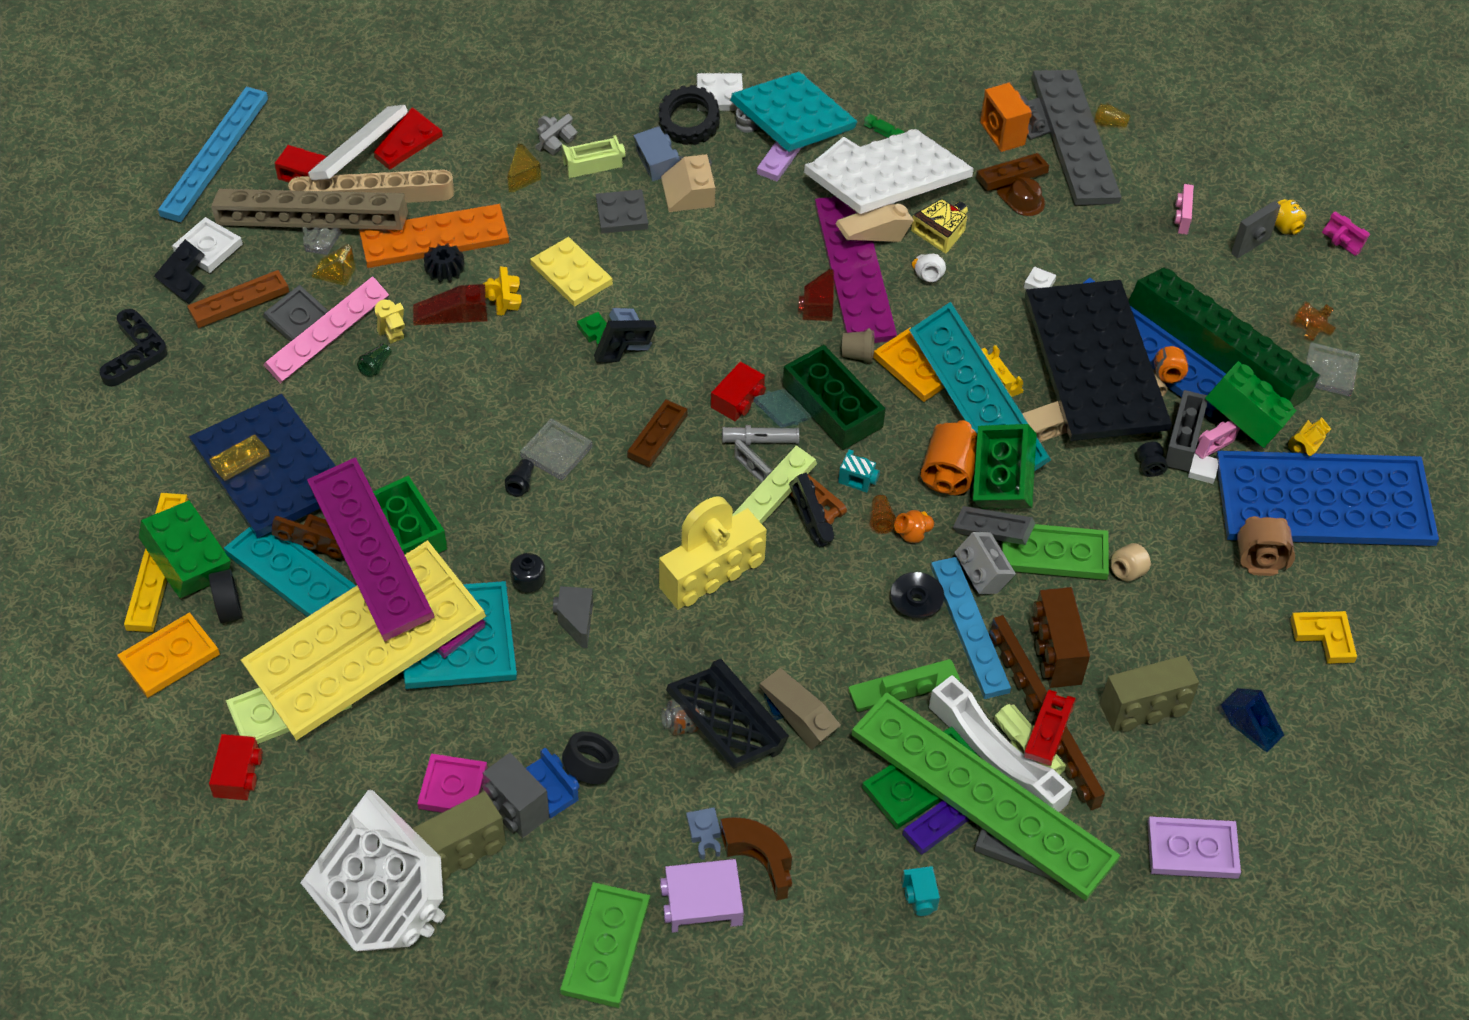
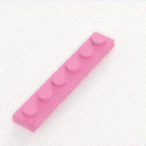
M372 276L264 363L265 368L279 383H282L375 308L377 302L386 299L389 294Z

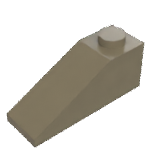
M779 668L759 684L760 688L811 750L841 726L819 699L783 669Z

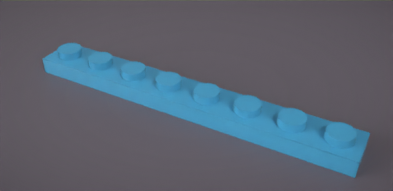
M246 87L158 209L161 217L182 222L268 100L267 92Z

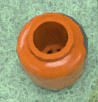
M1168 346L1156 353L1154 367L1156 375L1161 381L1177 383L1187 375L1188 362L1183 350L1178 347Z

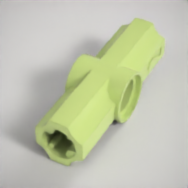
M1008 704L995 715L994 721L1011 740V744L1024 754L1035 725L1032 726L1014 704ZM1057 754L1052 766L1037 762L1052 768L1059 775L1066 767Z

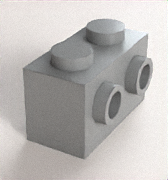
M972 532L955 551L961 567L966 571L973 587L979 594H997L1016 574L991 532Z

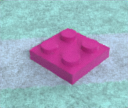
M431 754L417 803L418 809L443 813L480 794L484 784L483 772L488 768L487 762Z

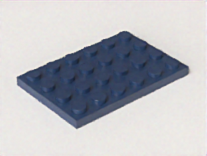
M282 394L189 436L191 444L257 539L272 532L275 516L295 521L320 509L307 479L336 466Z

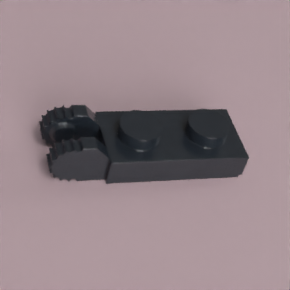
M807 472L799 474L789 482V486L813 543L821 548L833 541L835 532H833L832 525L825 522L824 508L817 500L814 483L809 479Z

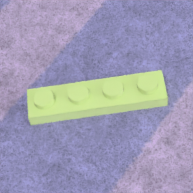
M796 445L733 513V516L748 508L759 522L763 524L792 492L789 482L799 474L806 472L808 474L817 465L816 459Z

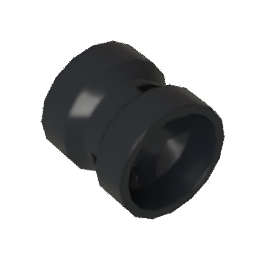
M1152 441L1138 447L1137 456L1139 461L1142 462L1141 469L1144 476L1155 477L1166 472L1168 465L1166 459L1162 457L1163 449L1160 443Z

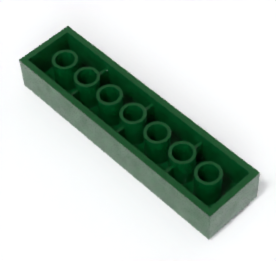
M1165 267L1137 280L1129 298L1130 306L1227 374L1238 361L1249 366L1253 370L1254 375L1261 381L1268 382L1273 387V391L1292 403L1293 408L1309 398L1321 376L1320 374L1315 372L1310 365L1302 363L1295 358L1288 350H1284L1276 345L1271 338L1263 336L1253 329L1252 325L1237 318L1232 311L1214 302L1213 298L1198 291L1193 284L1185 282L1174 271Z

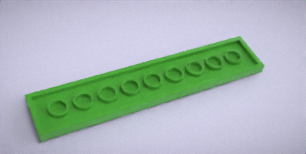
M887 692L852 729V736L1085 901L1119 861L1120 854Z

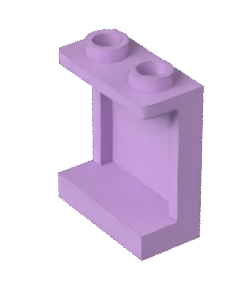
M736 859L665 867V878H660L662 896H668L669 905H663L665 923H671L672 932H678L679 925L729 919L731 926L743 925V906Z

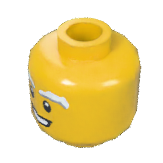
M1283 199L1277 202L1281 207L1275 226L1282 234L1299 233L1305 226L1304 222L1307 215L1295 200Z

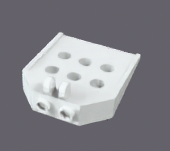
M368 790L301 881V884L355 951L409 947L418 940L420 934L425 937H430L433 934L434 928L428 923L430 920L439 923L445 917L444 912L437 908L443 901L441 857L373 790ZM378 839L380 840L379 848L377 846ZM401 862H403V870H402V872H401V868H400ZM384 885H385V887H386V893H385V895H384V893H383ZM367 909H368V912H369V913H368V918L366 917V910H367Z

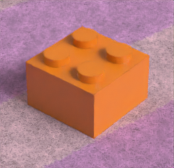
M1010 82L985 89L980 123L1001 152L1025 145L1029 133V121L1032 116L1030 107L1023 102L1019 92L1012 87Z

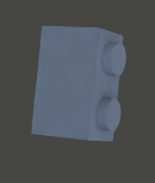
M660 126L634 135L636 151L652 181L661 179L663 174L680 161L676 149H671L672 145L668 134H663Z

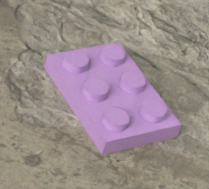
M1149 817L1147 823L1151 874L1239 879L1241 869L1236 821Z

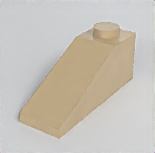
M889 204L862 214L857 213L837 220L836 225L847 240L900 242L914 220L908 213L907 208L902 204Z

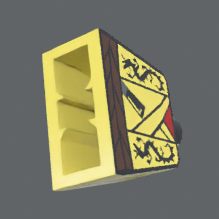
M940 199L913 215L914 221L911 231L946 254L965 231L967 206L961 201L953 206L944 199Z

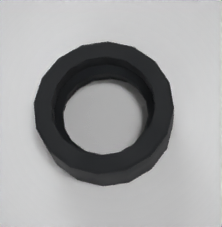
M228 569L209 574L213 601L220 623L242 619L240 601L232 571Z
M581 731L573 734L562 753V762L565 769L580 781L589 784H602L607 782L619 763V753L616 747L605 737L593 732ZM580 752H584L594 756L601 763L593 762L587 759Z

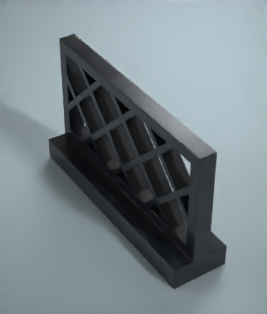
M722 659L713 661L709 669L670 683L666 688V691L733 769L768 754L772 758L781 754L789 735ZM705 680L711 688L700 686L699 683ZM679 690L692 691L693 698L683 695ZM698 693L712 697V703L697 699ZM717 699L722 700L728 708L716 705ZM696 707L710 711V717L699 714L696 711ZM715 713L728 716L729 722L714 719ZM734 718L740 720L745 727L733 724ZM713 727L726 730L727 737L716 734ZM732 732L746 736V742L732 739ZM751 738L756 739L762 747L750 744ZM730 747L744 750V755L736 757L730 750Z

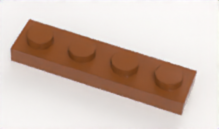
M276 270L187 305L195 324L200 328L289 292V287L279 270Z

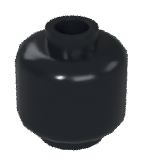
M523 553L513 559L510 565L513 586L524 593H532L539 590L546 580L543 560L538 555L532 553Z

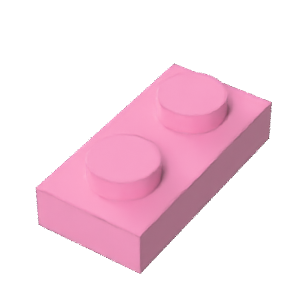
M1184 184L1182 193L1177 194L1176 207L1180 208L1176 210L1174 224H1178V233L1188 234L1192 219L1194 185Z
M1229 420L1226 423L1221 422L1211 431L1206 430L1198 439L1199 445L1195 454L1203 459L1235 441L1240 428Z

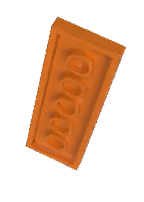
M500 204L405 220L402 230L359 229L367 268L422 259L424 254L428 253L429 247L436 248L437 244L445 246L449 243L450 247L457 245L459 251H468L509 243V236Z

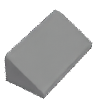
M739 439L735 441L734 457L762 483L773 469Z

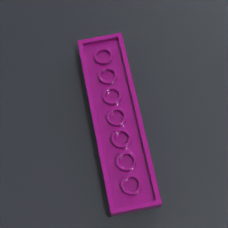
M838 197L815 199V209L845 333L862 332L870 328L874 330L875 343L890 341L897 336L874 243L873 241L847 240L836 225L837 220L857 214L858 212Z
M356 457L307 479L384 642L435 618Z

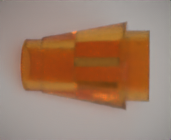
M877 495L872 500L870 524L876 532L888 533L893 530L896 517L888 498L885 495Z

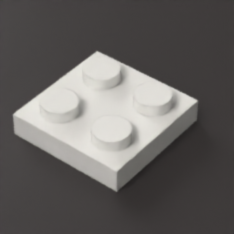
M742 73L697 74V88L704 87L708 93H713L714 98L718 101L719 111H736L738 107L730 99L732 93L742 90ZM698 104V111H707L705 107Z
M205 217L173 244L172 247L173 251H175L186 239L205 254L197 266L210 273L242 245V239Z

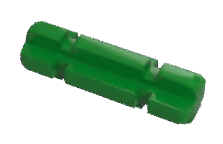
M868 114L864 119V126L870 129L874 128L875 132L887 138L892 135L905 133V131L900 128L895 129L894 125L880 118L877 120L878 117L873 114Z

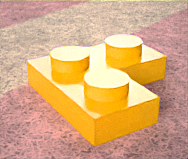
M1346 611L1292 613L1290 620L1295 641H1322L1327 663H1355L1357 654Z

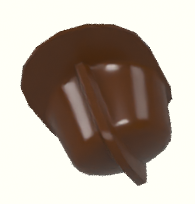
M1017 177L1012 184L997 188L999 197L1020 215L1034 216L1042 212L1045 207L1042 189L1034 179Z

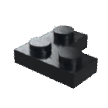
M184 239L154 277L190 304L205 287L204 284L190 274L205 254Z
M654 320L608 321L594 354L596 362H619L626 345H649L656 330Z

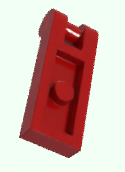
M1048 690L1025 749L1024 758L1052 766L1068 720L1074 709L1075 697L1067 696L1065 698L1057 695L1056 691ZM1053 706L1062 708V711L1054 709Z

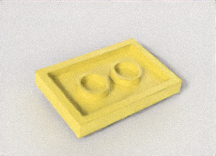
M569 237L530 259L531 265L574 307L613 284L612 277Z

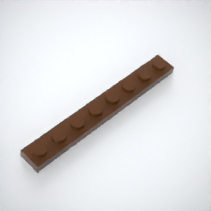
M1004 615L995 617L989 631L991 641L995 646L998 645L1001 650L1004 665L1006 667L1010 666L1014 673L1013 678L1016 686L1019 689H1023L1029 709L1035 711L1038 716L1047 691ZM1066 726L1056 754L1061 757L1066 765L1065 773L1067 777L1073 779L1077 785V793L1083 803L1086 802L1092 811L1101 807L1105 793Z

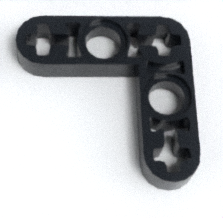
M125 309L119 312L117 322L120 330L136 347L101 366L99 374L103 384L106 386H117L162 361L168 354L164 340L134 309ZM128 319H129L130 321H133V322H134V326H133V327H132V325L130 324V322L127 321ZM139 333H148V336L145 338H136ZM130 360H140V362L137 365H128V362Z

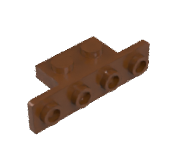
M309 514L303 525L279 516L274 517L271 533L273 536L284 541L302 545L307 549L326 553L333 558L345 560L326 519Z

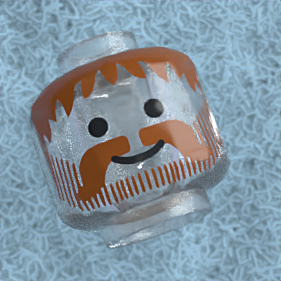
M674 699L669 700L666 706L662 708L661 719L665 730H669L672 735L691 734L698 731L699 728ZM696 705V711L704 715V710Z

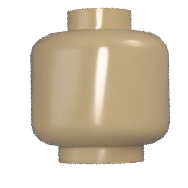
M1136 543L1128 544L1116 550L1111 558L1113 573L1121 580L1127 582L1145 575L1151 566L1148 552L1144 547Z

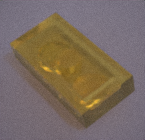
M254 434L209 460L212 468L226 481L269 457L270 454L268 448Z

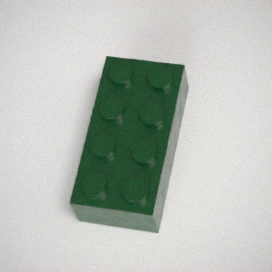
M824 344L784 366L783 386L842 450L883 428L886 408Z

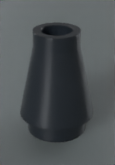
M520 460L519 464L505 478V489L509 494L519 497L529 491L531 475L534 469V465L530 460Z

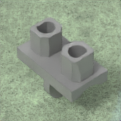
M569 114L558 122L555 117L548 118L547 116H542L539 118L537 133L540 134V143L535 148L539 151L545 148L554 155L562 148V143L557 139L558 137H562L567 143L574 140L578 132L571 125L573 118Z

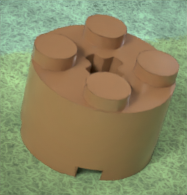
M1256 516L1246 519L1245 525L1241 527L1237 535L1240 560L1243 568L1245 566L1248 568L1249 573L1260 576H1273L1279 574V569L1286 567L1287 570L1295 561V552L1291 529L1287 520L1284 518H1259Z

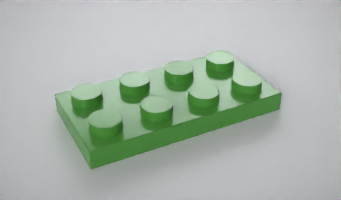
M1035 524L1026 545L1002 541L1001 550L1014 572L1107 580L1109 575L1108 531Z
M593 882L560 989L561 995L620 1008L649 907L650 895Z

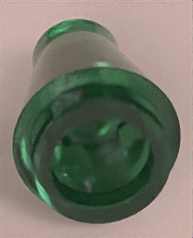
M381 343L376 348L361 355L357 363L358 370L367 377L378 375L387 358L391 355L390 347L385 343Z

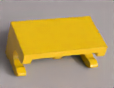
M994 345L993 352L988 355L986 348H982L983 353L1011 397L1023 393V380L1020 376L1016 379L999 358V348Z

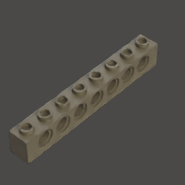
M219 189L211 205L215 222L218 225L402 230L408 214L405 193Z

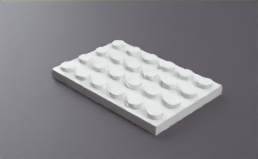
M912 129L899 135H892L887 139L874 141L865 146L855 147L843 153H836L824 159H817L814 162L805 164L804 173L859 214L972 177L973 168L935 143V141L929 139L919 130Z

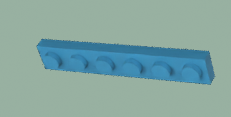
M957 557L931 562V570L935 579L943 587L944 602L983 698L988 699L1009 694L1011 686Z

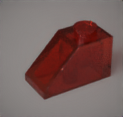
M834 269L827 270L804 286V296H799L798 311H803V320L832 321Z

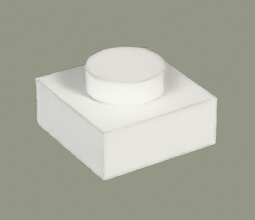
M1034 267L1025 281L1024 288L1052 287L1056 275Z

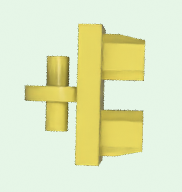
M385 299L377 302L375 305L377 332L380 336L386 334L391 344L404 339L402 332L405 328L403 322L404 308L401 303L395 305L392 301Z

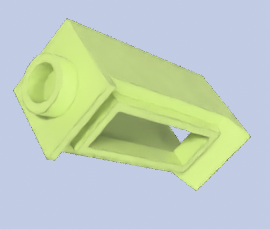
M616 135L612 139L567 147L562 144L563 164L567 165L569 178L623 167L622 158L625 157V149L623 144H619Z

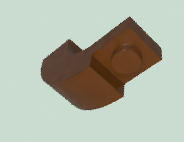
M737 817L720 819V832L727 857L744 855L758 860L768 872L776 901L788 898V889L792 887V879L789 872L791 870L792 855L783 839L771 828L751 819Z

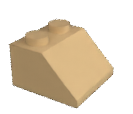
M707 154L684 157L661 176L669 212L715 207V184Z

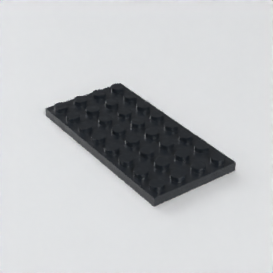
M1121 279L1026 289L1025 298L1070 441L1171 430L1172 422Z

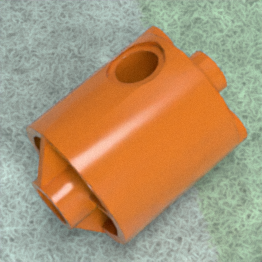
M960 420L957 423H944L935 426L920 475L923 482L930 489L949 495H959L965 493L970 488L975 473L977 432L972 429V425L969 422Z

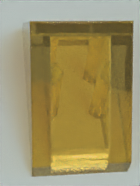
M519 143L507 176L508 189L512 193L541 180L540 163L523 144Z
M346 244L321 258L311 276L316 279L346 286L355 271L352 246Z

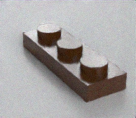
M1039 153L977 170L976 179L988 191L1012 184L1017 177L1032 178L1049 173V164Z
M665 399L627 451V458L650 468L687 417L688 409Z

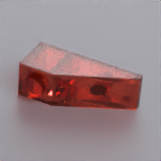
M485 284L460 285L413 304L414 325L488 321Z

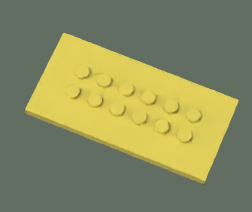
M428 540L405 554V557L435 618L384 642L357 585L241 659L245 668L296 741L486 617L481 606Z

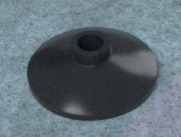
M910 572L900 576L893 583L890 594L894 607L900 613L911 618H926L934 615L941 609L945 596L939 581L931 575L922 572Z

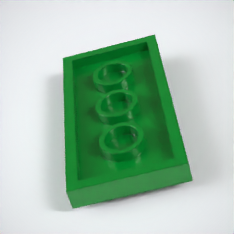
M952 726L943 731L975 753ZM893 764L870 777L862 784V789L896 829H899L942 801L940 797Z

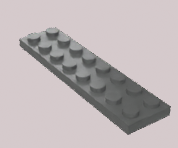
M1034 70L1032 80L1037 95L1040 98L1075 205L1120 203L1122 197L1077 71Z

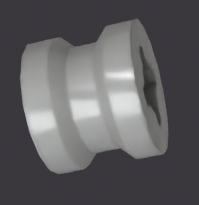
M737 108V129L742 132L755 131L758 125Z

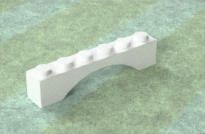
M953 675L932 690L929 708L949 727L952 726L983 760L1058 812L1068 805L1073 787L1052 768L1024 758V754L1009 743L989 721L972 693Z

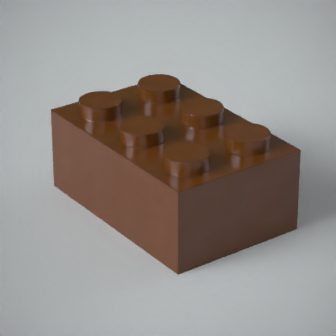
M1072 587L1040 590L1038 600L1034 601V616L1030 617V628L1032 633L1036 632L1037 635L1035 645L1037 655H1042L1043 659L1041 663L1042 676L1044 679H1048L1050 688L1082 685L1090 654Z

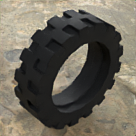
M686 85L680 86V89H673L669 95H665L663 103L659 105L660 112L658 114L661 129L676 143L680 142L683 145L693 143V145H697L702 140L705 142L709 139L710 135L713 136L716 133V127L720 125L718 101L714 98L713 93H708L704 87L697 88V85H690V87H686ZM695 103L707 109L708 116L706 119L694 127H680L671 120L672 113L683 104Z

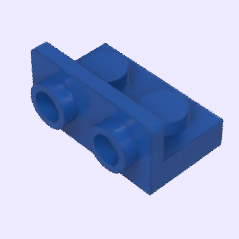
M544 748L540 751L541 758L526 767V769L547 790L549 817L551 819L579 800L578 789L580 786L574 776L571 774L567 775L563 770V764L556 754L551 755Z

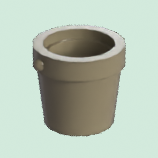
M868 328L862 332L843 333L842 357L864 360L867 364L873 362L874 330Z

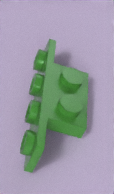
M948 659L852 685L849 687V694L856 710L860 712L871 709L886 692L900 701L932 692L934 688L951 675L959 682L960 677L952 660Z

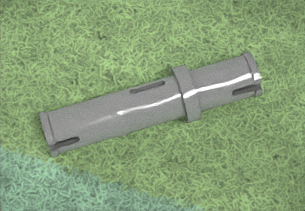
M745 425V428L722 427V443H735L739 439L746 445H751V443L799 444V428H751V425Z

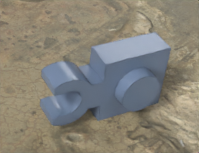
M715 808L686 813L692 843L701 841L698 847L700 859H705L704 850L706 848L714 849L716 857H719L721 847L715 838H720L721 832Z

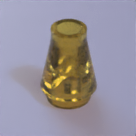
M1100 103L1095 115V121L1099 122V125L1122 126L1125 128L1130 119V114L1124 113L1108 103Z

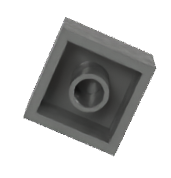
M511 753L505 755L483 772V789L504 818L503 822L510 832L514 833L516 831L524 838L550 818L547 790Z

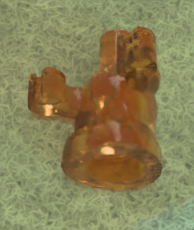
M1305 301L1293 318L1294 322L1308 328L1305 337L1312 341L1315 340L1319 332L1323 331L1331 336L1336 327L1328 323V317L1334 309L1327 304L1322 309L1317 310Z

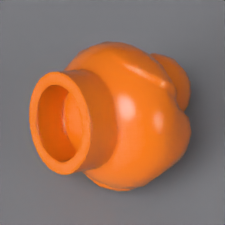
M917 510L899 514L894 523L895 531L901 534V537L909 543L921 542L924 539V533L931 531L934 527L933 518L927 515L925 511L920 512Z

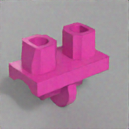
M1337 212L1331 214L1328 224L1322 231V233L1332 239V244L1335 246L1341 245L1355 256L1360 253L1370 236L1369 232L1360 229L1349 218Z

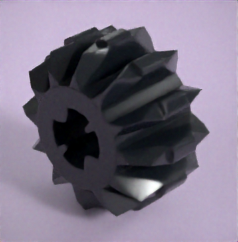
M449 243L445 246L437 244L436 248L429 247L428 253L424 254V270L431 280L438 278L440 283L444 279L451 282L452 277L459 279L460 273L464 272V255L462 251H459L457 245L450 247Z

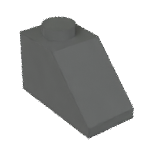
M560 586L559 597H554L553 613H557L559 625L582 648H588L593 610V589Z

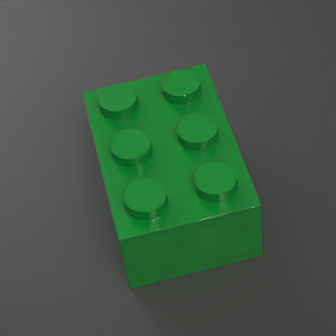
M1239 361L1205 397L1207 401L1263 448L1278 434L1297 411L1288 399L1280 397L1273 391V387L1268 382L1261 381L1254 375L1253 370L1249 366L1241 364Z
M1029 424L978 426L973 501L981 509L1032 508L1037 433Z
M409 475L373 491L404 555L427 540L437 553L447 550L445 530Z
M190 500L141 520L139 539L179 599L210 586L209 574L229 569L231 560Z

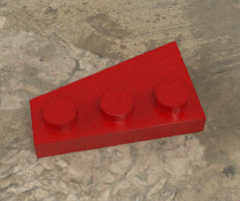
M412 107L374 151V157L390 170L443 136L442 130Z

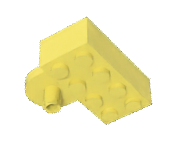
M712 497L703 501L688 514L683 522L682 545L659 558V588L677 610L685 605H693L704 594L715 592L723 583L729 580L734 581L749 568H757L765 560L766 528L748 508L733 516L732 507L723 497Z

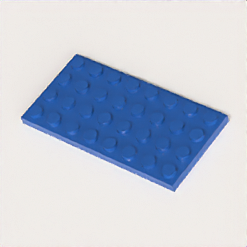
M1217 451V470L1227 540H1237L1238 532L1245 525L1246 519L1256 516L1259 518L1286 519L1291 529L1293 542L1436 546L1439 541L1422 457L1317 453L1309 457L1307 453Z

